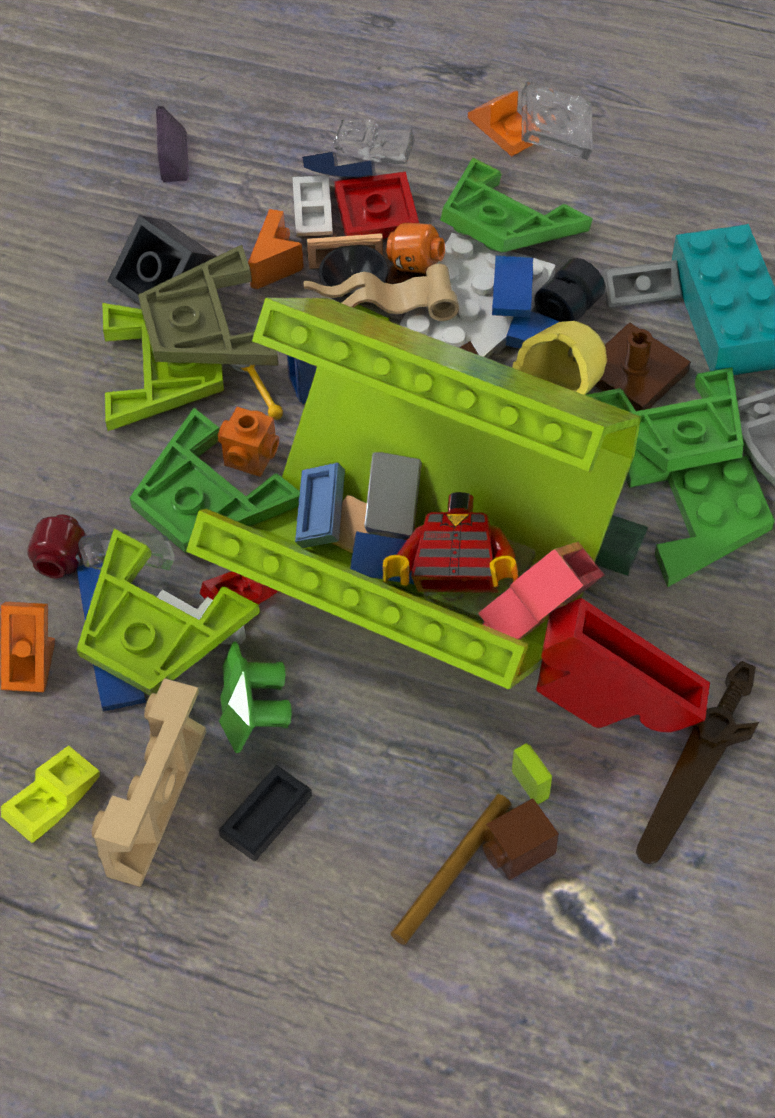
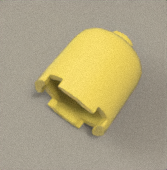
M577 321L558 322L525 340L518 351L517 360L513 362L512 368L586 395L604 374L607 363L606 347L599 334L588 325Z

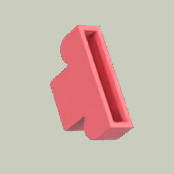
M579 542L565 545L552 550L510 585L509 589L478 614L484 621L483 625L521 640L546 621L551 612L573 601L605 574Z

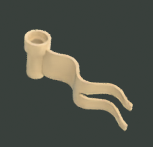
M433 264L427 269L426 276L413 277L398 284L384 283L377 276L369 272L356 273L342 284L332 287L323 286L312 281L303 282L304 289L313 290L330 298L342 297L355 288L363 287L356 290L342 302V304L350 307L370 302L387 313L402 314L418 307L428 306L430 317L438 321L450 320L459 312L457 294L452 290L449 269L444 264Z

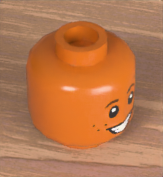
M400 224L394 232L390 233L387 240V257L389 261L393 262L396 269L401 272L426 273L431 265L442 261L445 255V241L439 237L437 229L431 224Z

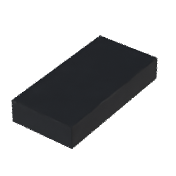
M276 765L219 829L220 837L255 862L312 797V789Z

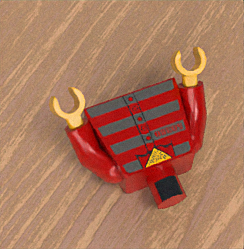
M465 492L451 493L448 498V512L428 513L425 517L424 525L414 530L399 552L383 560V582L387 583L389 578L399 576L401 585L407 586L409 584V573L412 571L411 577L418 592L499 593V581L501 579L513 578L514 582L519 578L515 551L503 531L497 526L490 525L486 513L473 512L474 497Z

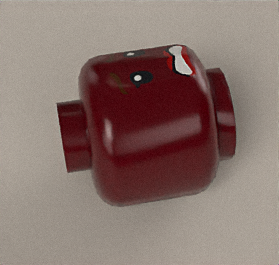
M59 514L57 516L45 517L35 527L28 545L27 555L37 572L46 577L61 578L64 575L72 574L79 567L87 547L88 536L78 521L69 515Z

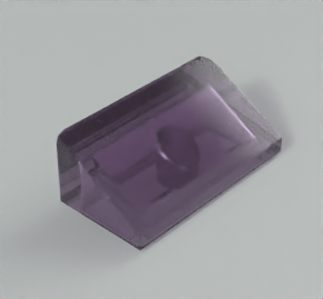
M157 106V153L161 180H163V183L187 181L189 179L186 129L163 106Z

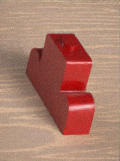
M579 598L550 613L536 687L538 693L596 728L605 727L634 715H639L640 722L645 727L658 732H675L705 721L710 688L709 681L583 598Z

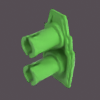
M232 642L222 666L224 687L220 695L222 715L219 723L234 752L240 753L255 726L288 728V725L291 723L292 710L289 700H253L251 688L282 690L286 676L283 662H247L246 658L242 657L238 643Z

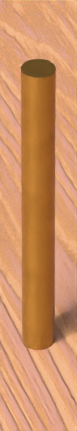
M501 794L495 796L391 932V936L398 943L406 945L485 841L486 824L505 814L511 807V802L508 798Z

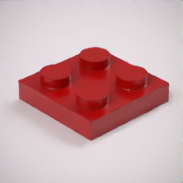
M406 171L334 181L335 195L345 236L382 234V239L388 238L390 233L394 232L400 224L419 223Z

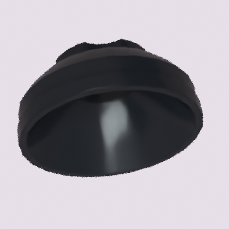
M364 245L341 246L328 253L322 260L319 267V278L321 285L332 287L342 284L356 273L369 272L377 276L382 282L387 283L388 266L384 257L373 248ZM348 292L342 297L331 299L342 303L353 293Z

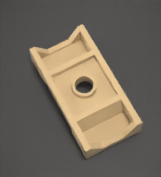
M164 678L158 693H152L147 701L144 716L149 722L150 740L146 747L144 757L146 764L141 776L135 775L128 789L127 800L112 796L106 810L98 812L92 826V837L95 839L98 857L101 858L106 877L138 887L142 886L206 734V727L189 718L199 693L198 687Z

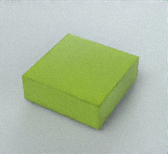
M526 743L513 751L512 773L530 799L533 798L537 804H540L549 799L552 775L531 745Z

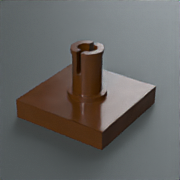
M629 322L605 344L607 363L603 376L595 386L602 391L621 388L635 411L650 409L689 372L691 361L653 338L649 331L639 329Z

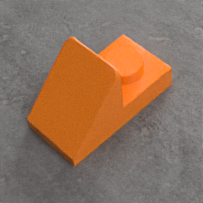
M517 90L496 97L468 112V119L511 157L539 142L540 131L517 112Z
M273 209L268 211L248 261L252 282H250L251 288H262L295 274L304 267L302 244L289 241L290 229L285 227L284 211Z
M5 601L1 605V690L44 692L46 690L55 646V638L48 637V604Z

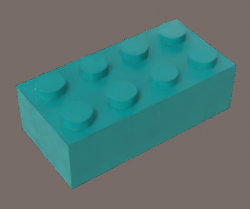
M749 224L676 235L672 261L677 260L682 298L709 370L714 371L732 367L733 375L775 369V286Z

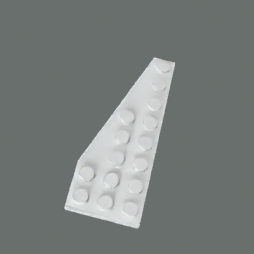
M452 233L445 244L444 258L442 261H438L437 264H444L449 269L451 287L457 294L458 314L450 320L438 321L430 317L428 306L418 307L406 312L400 326L456 347H461L471 341L478 354L485 358H488L493 353L497 355L506 347V335L513 316L492 315L495 256H529L513 251L501 253L488 249L478 240ZM533 258L532 312L537 310L534 302L536 292L550 278L554 277L556 268L555 264Z

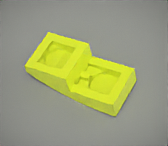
M68 745L35 770V781L1 806V817L28 841L34 843L78 803L100 777V771Z

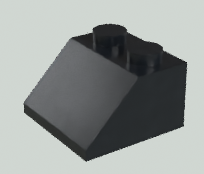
M139 215L107 281L140 305L139 294L217 256L166 220Z

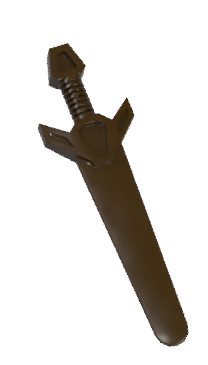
M744 661L739 662L726 676L725 685L727 688L717 707L708 708L705 721L692 725L693 730L637 845L636 854L643 863L654 864L662 858L726 748L730 745L752 739L759 722L736 724L732 715L742 696L751 694L755 666Z

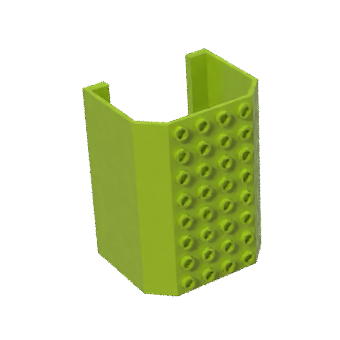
M265 298L252 341L317 366L282 478L300 491L302 470L339 463L345 469L342 502L347 495H350L367 503L373 453L383 452L420 459L422 465L416 528L424 525L425 517L428 513L448 512V498L451 493L465 492L474 497L473 512L486 513L490 525L497 526L503 531L515 551L519 577L552 550L575 542H579L593 561H596L635 455L641 416L329 298ZM298 507L253 526L244 525L208 509L199 510L186 550L190 554L506 689H511L541 666V654L548 619L523 639L519 640L483 625L484 621L478 614L510 588L513 578H503L499 581V593L418 592L415 585L408 584L403 586L401 583L392 581L386 583L382 579L371 578L350 569L352 553L332 543L301 548L295 542ZM583 593L580 594V595H579L577 598H575L573 601H575V600H577V599H579V598H582Z

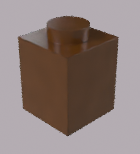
M532 798L486 824L483 850L490 864L495 869L501 867L508 879L511 880L555 855L559 833Z

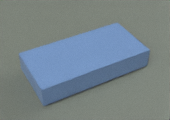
M339 463L302 470L295 542L301 548L339 541L345 469Z

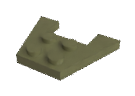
M243 245L237 246L138 295L155 362L279 366L276 350L252 341L255 331L234 336L230 335L217 289L252 282L251 271Z

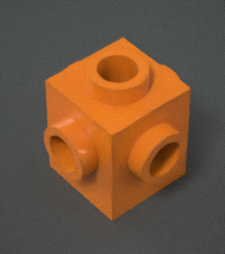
M237 406L231 418L223 421L218 433V442L222 445L224 466L261 477L270 459L275 456L279 446V436L275 434L274 418L260 411H251Z

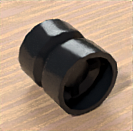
M579 258L570 259L553 278H550L536 292L534 297L536 309L541 315L559 322L578 321L586 310L590 309L603 296L606 288L605 282L600 272L591 263Z

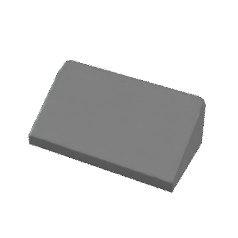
M677 260L605 269L600 273L606 286L604 297L608 308L683 297Z
M383 452L372 454L364 523L365 530L369 534L408 539L414 532L422 465L420 459Z

